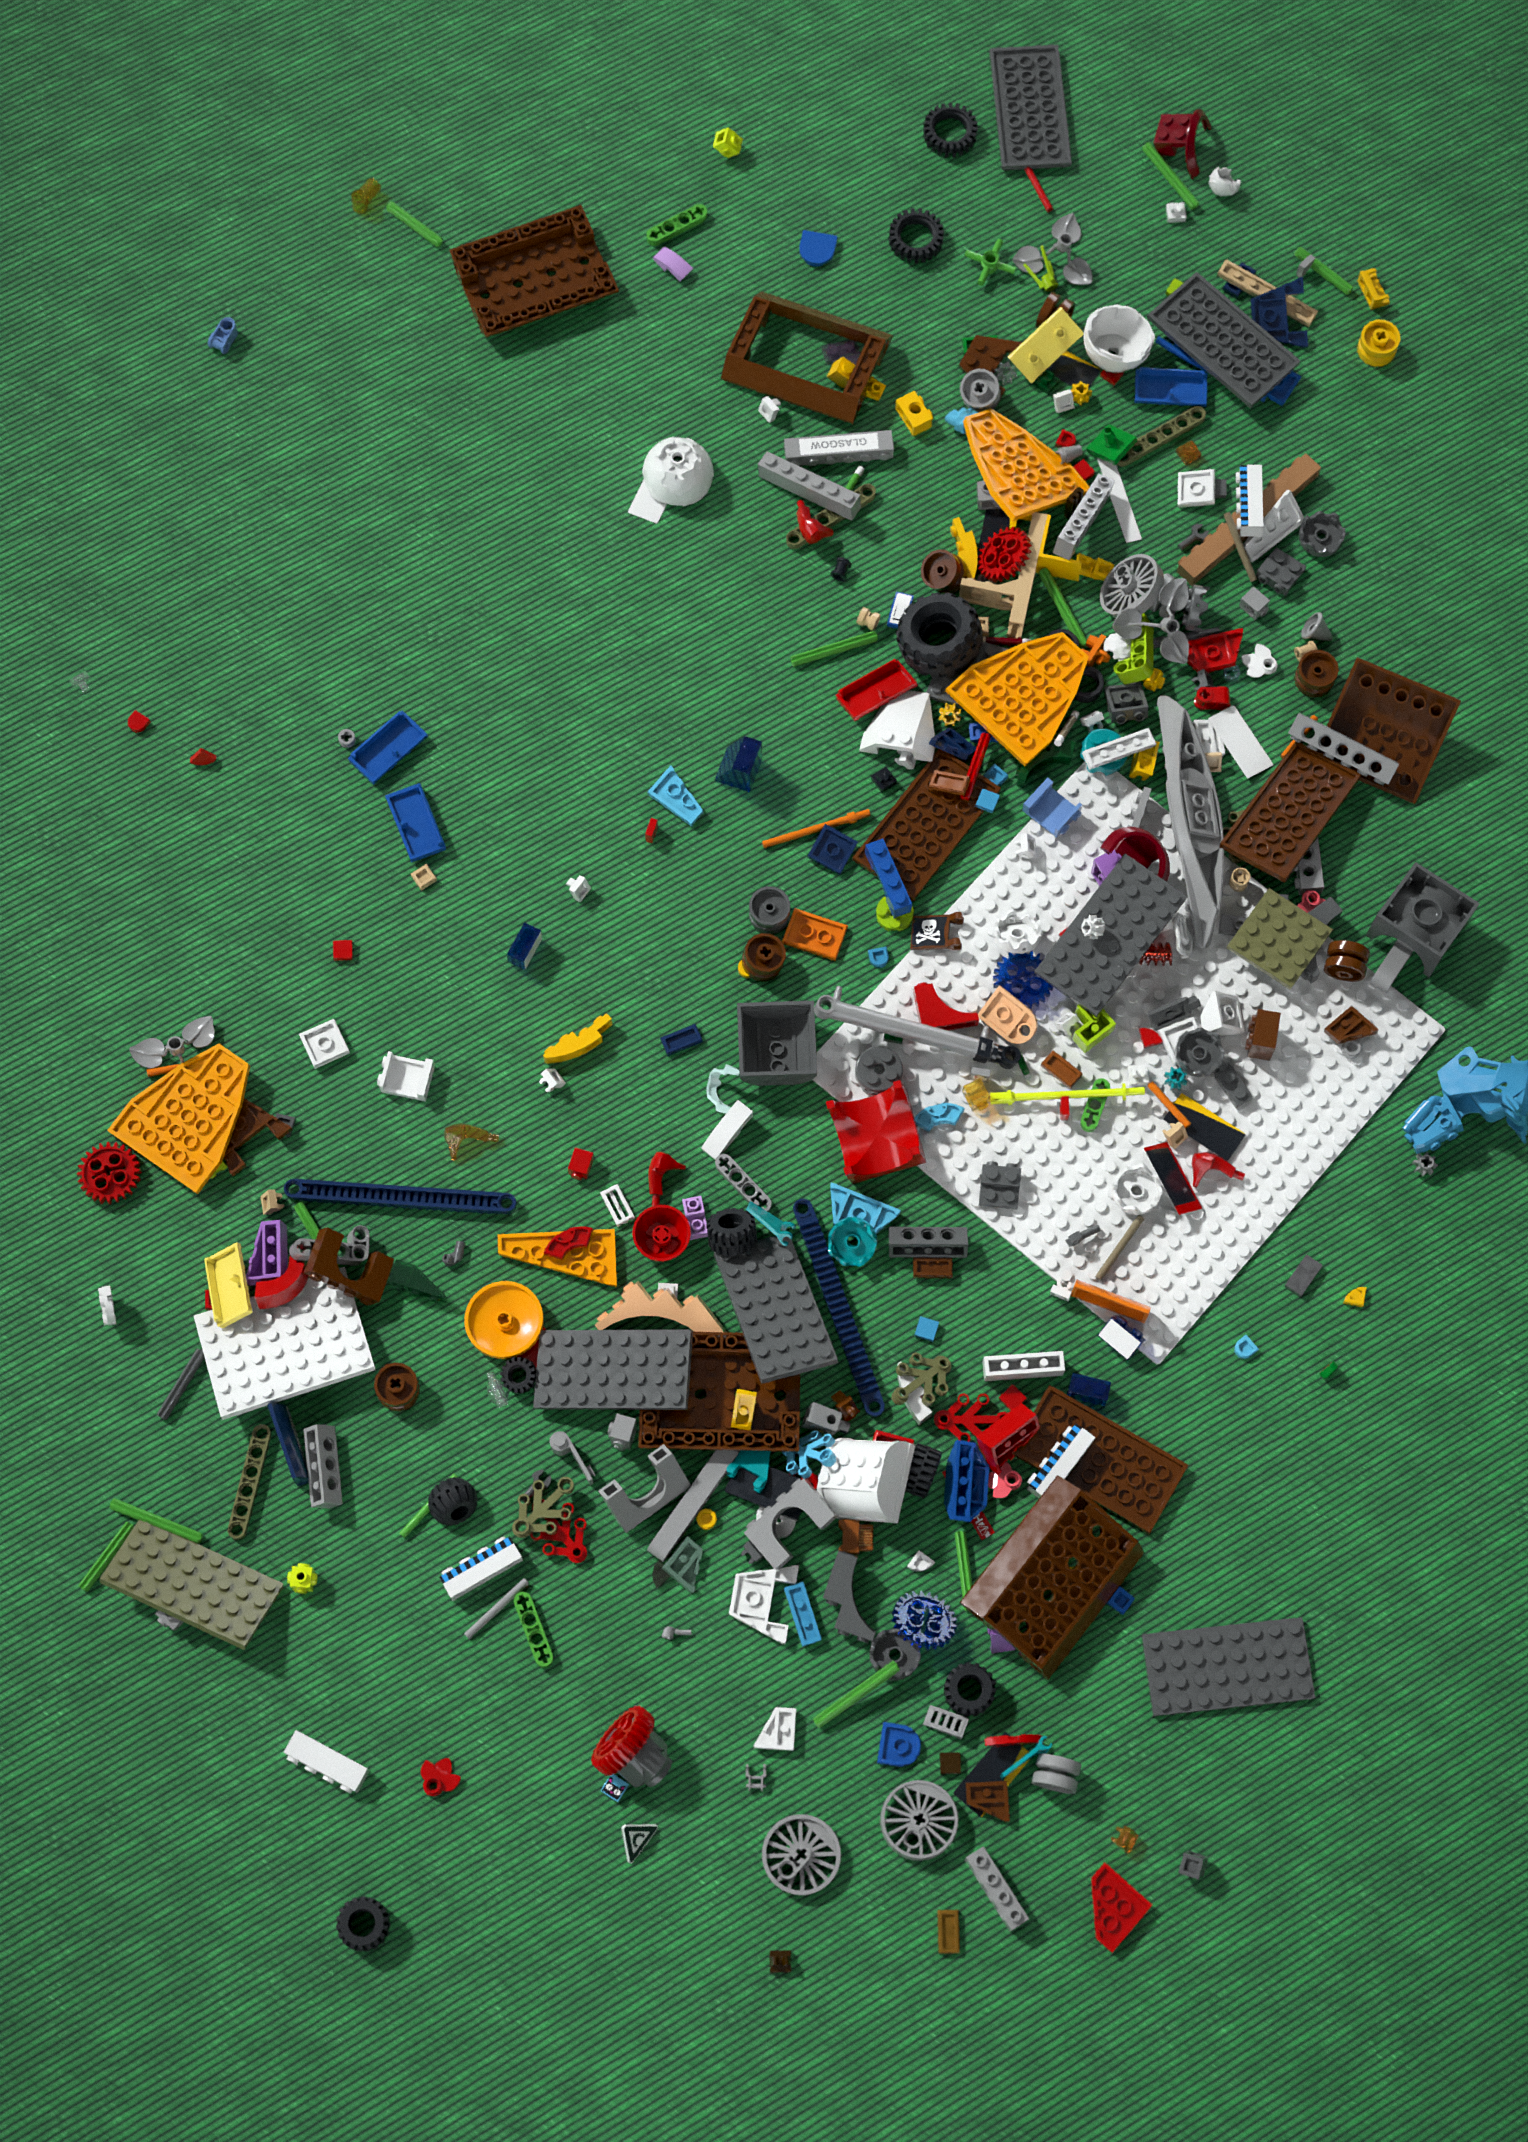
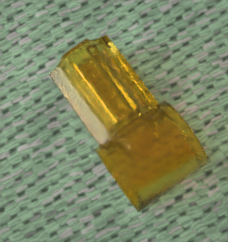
M368 178L359 190L352 192V208L355 212L364 213L367 211L368 204L381 190V185L377 180Z

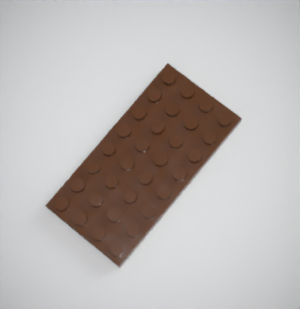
M1296 741L1220 842L1219 848H1223L1230 854L1285 883L1358 783L1361 774Z
M940 749L934 754L932 762L926 764L853 856L854 862L878 877L865 855V846L883 838L908 896L913 902L985 811L975 807L982 788L996 794L1001 790L999 786L978 773L970 799L967 801L961 799L958 794L930 789L929 784L935 770L967 776L969 770L968 765L952 754Z
M1049 1385L1034 1410L1040 1429L1024 1447L1020 1445L1013 1455L1040 1471V1464L1045 1457L1049 1459L1052 1456L1053 1452H1051V1449L1057 1441L1061 1443L1065 1437L1062 1435L1069 1426L1073 1427L1075 1423L1093 1435L1095 1439L1065 1480L1081 1489L1096 1504L1150 1534L1187 1469L1188 1464Z

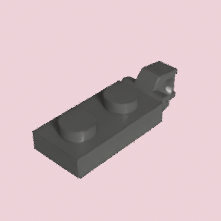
M1196 996L1183 997L1149 1011L1148 1014L1152 1028L1157 1031L1190 1017L1189 1014L1192 1013V1010L1201 1006L1200 1000Z
M1222 1061L1219 1068L1214 1072L1215 1078L1234 1107L1237 1108L1251 1100L1253 1096L1229 1062L1225 1064Z

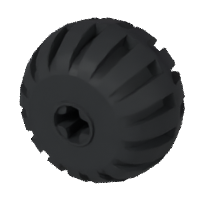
M457 1477L441 1481L429 1494L428 1507L430 1514L436 1521L446 1526H452L453 1524L455 1526L466 1521L467 1518L469 1519L472 1516L471 1514L475 1512L477 1507V1494L474 1487L468 1481Z

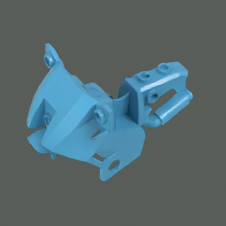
M1466 1047L1437 1071L1443 1097L1431 1096L1427 1101L1424 1100L1404 1122L1405 1125L1402 1127V1130L1406 1132L1404 1135L1405 1139L1410 1143H1414L1413 1148L1416 1154L1427 1152L1430 1149L1434 1151L1441 1146L1443 1141L1455 1139L1459 1132L1464 1131L1461 1119L1468 1113H1480L1487 1122L1491 1123L1507 1116V1124L1514 1129L1523 1144L1527 1143L1525 1136L1528 1135V1060L1518 1061L1514 1056H1511V1063H1500L1478 1058L1472 1047ZM1467 1056L1471 1059V1062L1468 1066H1461L1459 1064L1460 1058ZM1479 1063L1497 1067V1069L1492 1070L1484 1067H1479L1478 1065ZM1507 1083V1086H1501V1084ZM1497 1088L1501 1089L1502 1091L1500 1093L1497 1091H1493V1089Z

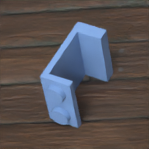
M1047 777L1024 802L1022 811L1057 838L1060 834L1067 832L1072 821L1079 819L1082 814V804L1078 803L1077 806H1074L1052 788L1053 781Z

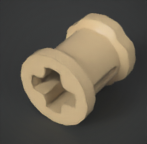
M1311 640L1300 648L1295 647L1294 653L1297 660L1300 661L1305 653L1318 649Z

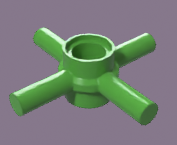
M997 239L993 249L985 252L984 255L966 250L965 257L981 262L983 271L977 282L979 285L983 286L988 275L995 273L997 269L1011 274L1015 273L1016 267L1000 262L998 253L1002 247L1003 240Z

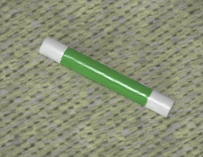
M858 466L845 487L846 489L853 490L865 470L863 467Z

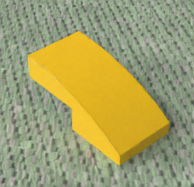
M1081 553L1076 557L1077 561H1082L1080 575L1104 581L1115 565L1099 557L1095 560Z

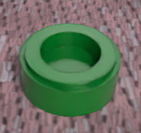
M1332 1361L1319 1375L1326 1379L1338 1368V1365Z

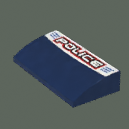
M279 1403L267 1404L292 1479L297 1486L308 1483L307 1462L288 1407Z

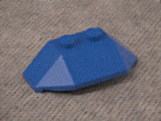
M956 1440L946 1464L944 1505L950 1520L971 1522L973 1518L987 1507L989 1465L978 1450L977 1444L973 1442Z

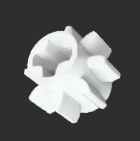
M1089 915V918L1084 919L1081 929L1084 936H1089L1090 939H1098V936H1103L1105 923L1102 918H1097V915Z

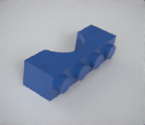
M884 839L866 844L865 855L871 868L879 877L893 918L910 913L912 902Z

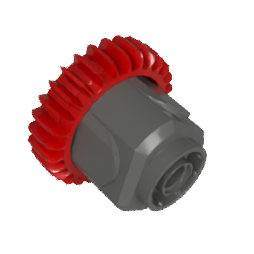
M634 1706L625 1711L623 1715H620L609 1726V1729L600 1738L599 1743L596 1744L591 1758L592 1765L605 1776L619 1773L634 1787H640L644 1784L648 1787L655 1786L668 1773L673 1761L667 1756V1744L653 1731L654 1717L641 1706Z

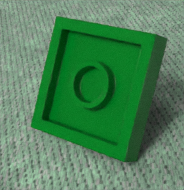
M1108 424L1086 449L1089 454L1116 465L1138 441L1136 436Z

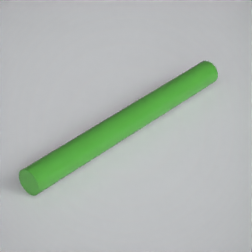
M453 1473L450 1478H454L457 1476ZM428 1502L399 1532L403 1538H406L428 1514Z

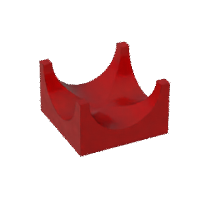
M901 1080L893 1082V1085L886 1091L868 1098L849 1102H837L834 1100L826 1102L840 1141L845 1164L843 1168L844 1173L852 1184L927 1163L908 1092Z

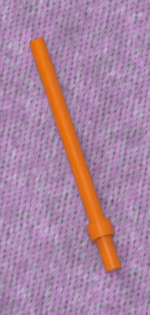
M869 809L857 813L853 811L847 813V816L762 841L763 848H767L817 833L823 829L825 824L832 828L846 823L853 824L859 819L871 816Z

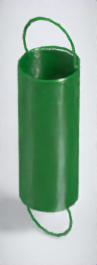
M1021 1055L1018 1064L1023 1076H1026L1030 1071L1023 1055Z

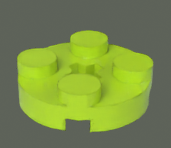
M883 897L877 905L876 918L879 925L885 930L902 931L911 924L914 908L912 906L910 913L893 918L890 915L891 911L887 905L886 897Z

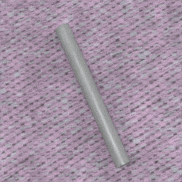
M523 1578L471 1626L464 1635L468 1639L473 1637L514 1599L516 1594L529 1585L526 1579Z

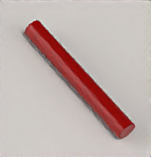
M1026 167L1025 172L1047 212H1051L1053 207L1032 168Z

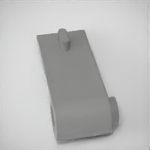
M561 1431L552 1434L550 1437L552 1452L558 1456L571 1452L589 1485L594 1484L591 1476H595V1473L590 1465L585 1467L568 1435Z

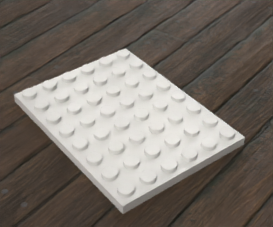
M345 1267L339 1268L340 1272L348 1278ZM308 1278L305 1287L294 1299L275 1308L259 1309L255 1296L250 1297L253 1313L225 1328L218 1327L217 1323L214 1322L212 1310L194 1315L222 1420L376 1370L355 1299L344 1295L343 1291L339 1289L334 1290L327 1287V1284L322 1281L317 1282Z

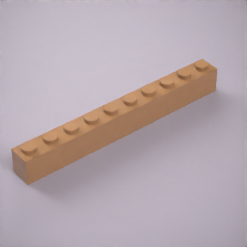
M1304 454L1301 458L1297 457L1291 467L1283 469L1276 480L1272 479L1267 484V487L1262 490L1263 519L1286 490H1290L1295 497L1319 476L1321 467L1307 454ZM1234 512L1232 518L1237 528V518H1240V514ZM1221 523L1214 534L1207 535L1200 546L1196 545L1191 550V554L1187 557L1183 556L1179 560L1177 573L1182 578L1187 579L1191 586L1196 584L1237 548L1227 523ZM1249 536L1241 537L1242 542H1244Z

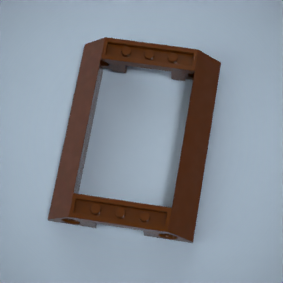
M760 292L753 297L726 354L721 380L853 424L866 397L868 382L876 365L880 366L893 335L765 292ZM770 311L773 314L865 344L843 393L749 361L751 357L750 348L760 327L766 326Z

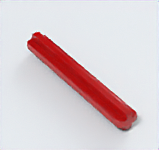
M982 733L967 773V776L971 779L965 796L960 795V798L967 801L970 799L991 738L989 734Z

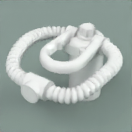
M1175 913L1161 933L1174 929L1177 939V951L1181 955V959L1188 958L1192 952L1193 937L1186 923V917L1184 915L1181 916L1180 913ZM1182 943L1187 945V950L1182 948Z

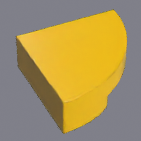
M1358 1287L1349 1292L1343 1304L1363 1308L1367 1287Z

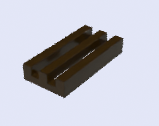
M1077 487L1067 497L1064 516L1068 520L1083 498L1084 490L1080 487Z

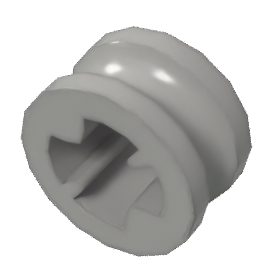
M344 729L338 734L339 743L342 747L350 748L355 744L356 739L352 730ZM349 735L348 741L345 742V736Z

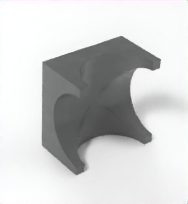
M1415 862L1378 912L1365 936L1372 940L1375 936L1387 935L1406 943L1421 958L1424 965L1423 974L1430 977L1462 929H1465L1480 903Z

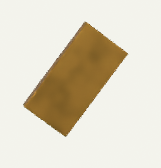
M937 1910L938 1954L960 1953L959 1910Z

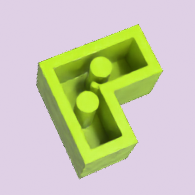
M1080 1005L1076 1007L1075 1014H1077L1084 1025L1074 1032L1072 1040L1086 1053L1114 1031L1116 1023L1104 1009L1095 1017Z

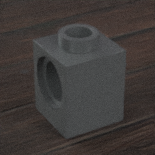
M1192 1851L1184 1852L1179 1873L1195 1879L1203 1878L1209 1857Z

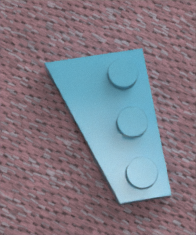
M671 765L648 791L650 797L691 827L703 814L702 808L693 795L689 793Z

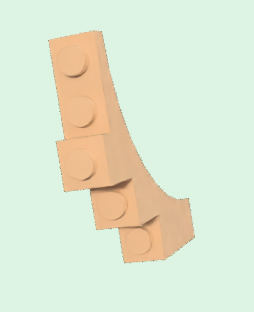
M632 1281L623 1288L624 1292L621 1295L625 1301L619 1300L612 1306L614 1310L610 1313L606 1311L596 1318L598 1322L595 1324L598 1330H603L611 1324L626 1318L659 1316L677 1321L694 1332H727L699 1295L695 1297L689 1296L683 1301L684 1306H682L669 1288L666 1290L661 1288L653 1294L654 1299H652L639 1281L635 1284Z

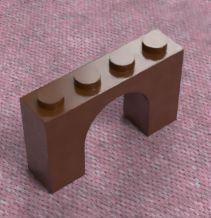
M328 1227L319 1230L304 1273L309 1275L311 1280L322 1281L331 1289H339L348 1297L360 1299V1302L365 1305L380 1302L394 1259L378 1251L371 1253L368 1256L361 1277L357 1281L350 1280L340 1272L337 1265V1255L344 1235Z

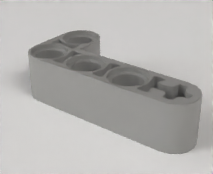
M1397 939L1370 983L1387 992L1414 950L1406 943Z
M358 1225L349 1232L347 1243H341L339 1250L342 1253V1257L337 1256V1264L358 1266L367 1259L369 1254V1231L365 1226ZM355 1232L362 1236V1240L355 1237ZM304 1238L296 1240L289 1249L290 1256L295 1260L308 1261L315 1240ZM354 1251L360 1253L361 1259L355 1257Z

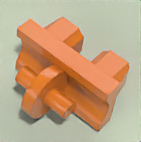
M1102 634L1099 638L1093 635L1089 636L1086 646L1092 648L1091 651L1081 649L1089 656L1086 666L1093 667L1095 662L1098 665H1101L1102 662H1109L1111 657L1108 652L1103 650L1106 636Z

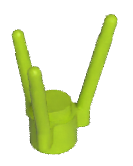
M1041 245L1040 248L1048 272L1041 277L1042 281L1039 280L1026 263L1023 266L1037 282L1039 288H1044L1046 292L1056 289L1058 284L1051 261L1048 260L1044 246Z

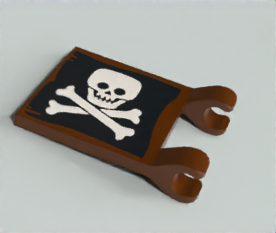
M955 912L948 915L913 916L910 949L961 950L962 943H960V938L949 940L950 923L957 925L964 923L963 914Z

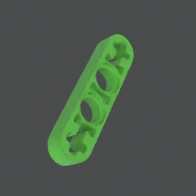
M697 204L650 228L646 234L648 244L652 246L660 245L704 222L707 219V208L702 204ZM683 218H687L689 220V223L682 224L680 223V220ZM667 226H672L674 230L672 232H667L665 228Z
M519 1592L514 1597V1605L537 1665L541 1668H547L553 1663L552 1651L530 1594ZM520 1597H524V1599H529V1601L526 1602L527 1608L529 1610L532 1607L533 1610L526 1611L523 1614H521L520 1612L524 1611V1608L522 1604L518 1605V1602H520ZM528 1615H533L536 1618V1622L532 1626H528L524 1622L525 1617ZM534 1634L542 1635L543 1641L541 1644L535 1645L532 1643L531 1639ZM546 1645L547 1648H543L546 1656H550L547 1659L548 1662L539 1661L541 1658L540 1651L535 1652L534 1649H541Z

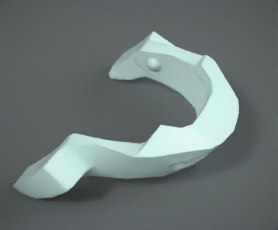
M726 1064L724 1069L714 1068L709 1074L707 1083V1098L715 1104L716 1111L721 1113H727L731 1107L722 1103L717 1096L716 1088L721 1084L719 1077L722 1074L739 1076L737 1068Z

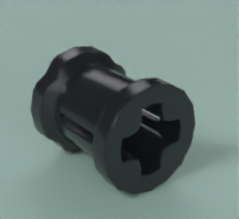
M838 557L836 559V567L831 571L830 575L833 579L843 582L846 580L847 570L851 568L852 563L846 558Z

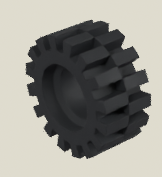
M514 1357L510 1361L507 1360L505 1362L506 1365L502 1366L503 1372H500L502 1376L501 1382L504 1383L503 1386L509 1391L523 1394L535 1387L537 1367L533 1365L532 1361L522 1357ZM517 1368H523L526 1371V1379L521 1383H516L512 1377L514 1370Z

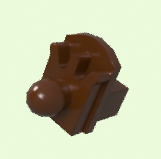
M839 1390L831 1396L837 1410L842 1413L841 1417L844 1421L848 1422L860 1413L850 1395L847 1397Z

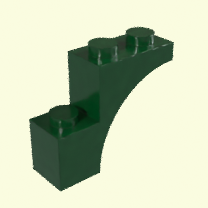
M1055 736L1053 742L1048 745L1047 751L1042 750L1026 766L1022 764L1021 768H1017L1015 778L1018 779L1017 786L1024 788L1028 778L1044 766L1052 764L1070 765L1076 741L1064 739L1061 746H1056L1054 741L1057 736Z

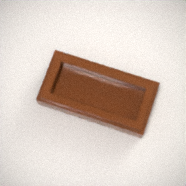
M935 770L929 788L965 796L971 779L969 776Z
M1054 1050L1041 1063L1042 1068L1069 1089L1083 1075L1082 1072Z

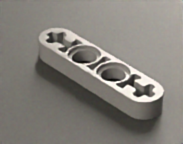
M719 1155L715 1160L717 1171L747 1203L751 1201L759 1206L756 1198L760 1194L759 1200L762 1203L767 1202V1208H761L770 1212L772 1207L770 1198L729 1155ZM721 1160L724 1162L728 1161L727 1166L731 1169L728 1174H726L728 1169L725 1166L720 1167ZM734 1173H740L742 1180L734 1182L731 1176ZM753 1187L755 1189L754 1195H746L744 1192L745 1188Z

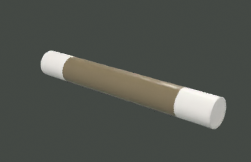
M1074 710L1054 741L1056 746H1061L1079 716L1078 711Z

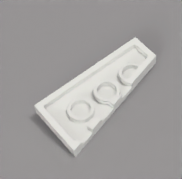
M1286 490L1263 519V535L1249 536L1243 545L1250 562H1254L1301 525L1304 516L1290 490Z

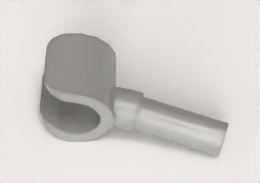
M668 1626L663 1630L662 1637L672 1640L674 1634L691 1635V1630H678Z

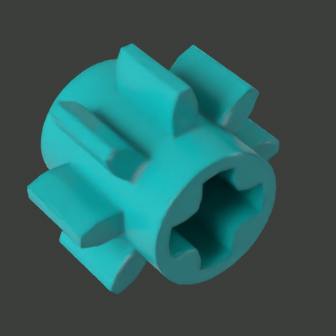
M1171 1067L1170 1073L1165 1072L1164 1077L1168 1078L1165 1080L1164 1085L1168 1084L1170 1090L1177 1088L1180 1091L1181 1084L1186 1085L1188 1082L1184 1079L1187 1073H1183L1180 1067L1178 1069Z

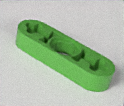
M1103 1078L1097 1079L1093 1083L1091 1090L1099 1089L1100 1084L1104 1085V1089H1110V1083ZM1107 1097L1088 1098L1080 1121V1126L1084 1131L1093 1132L1097 1128ZM1098 1101L1101 1107L1098 1110H1094L1090 1107V1103ZM1090 1114L1094 1115L1092 1119L1093 1124L1087 1126L1085 1121H1088Z

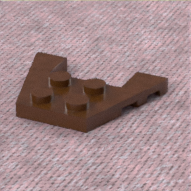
M976 335L962 358L959 368L965 374L975 369H986L995 374L1006 353L1011 354L1023 342ZM999 386L1001 390V400L1004 393L1006 392V389Z
M245 1098L243 1099L241 1111L224 1155L232 1176H235L247 1166L235 1151L266 1126L278 1140L293 1130L290 1125L285 1124Z

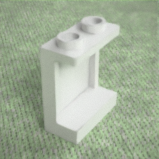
M388 1051L387 1057L384 1056L382 1061L383 1073L379 1074L377 1080L380 1091L426 1102L435 1068L434 1061L425 1059L424 1062L395 1056L393 1052Z

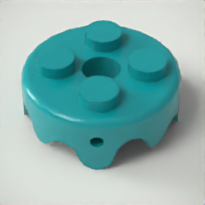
M1096 729L1092 731L1081 744V758L1085 761L1082 755L1083 751L1121 738V736L1109 729ZM1127 757L1090 770L1088 766L1086 768L1090 773L1103 772L1105 776L1118 772L1125 764Z
M844 1218L833 1226L828 1235V1252L830 1256L844 1266L860 1267L864 1265L874 1255L877 1248L876 1232L872 1225L862 1218ZM855 1236L858 1239V1245L853 1246L849 1244L848 1238Z

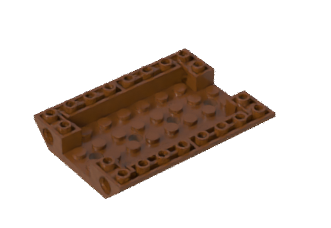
M582 205L449 249L457 277L479 329L486 338L619 292L607 262L603 261L594 241V232ZM582 260L589 261L587 265L580 264ZM554 271L556 275L548 276L547 273ZM520 282L523 286L516 288L514 284ZM483 294L490 295L488 299L481 298Z
M693 1332L688 1410H640L638 1448L658 1449L664 1444L668 1449L799 1452L800 1374L761 1384L743 1333ZM737 1389L757 1392L751 1430L731 1427L735 1404L734 1395ZM704 1390L706 1397L704 1399H697L695 1397L696 1391ZM776 1392H784L786 1398L783 1401H777L774 1397Z
M1057 1475L959 1603L986 1627L999 1633L1019 1651L1018 1655L1045 1679L1049 1680L1142 1557L1144 1551L1140 1543L1081 1489ZM1097 1525L1100 1528V1533L1097 1537H1094L1092 1529ZM1071 1557L1076 1560V1565L1072 1569L1068 1566V1560ZM1049 1589L1052 1596L1046 1601L1043 1594L1045 1590ZM1025 1621L1027 1624V1629L1025 1632L1021 1633L1019 1631V1625L1021 1622Z

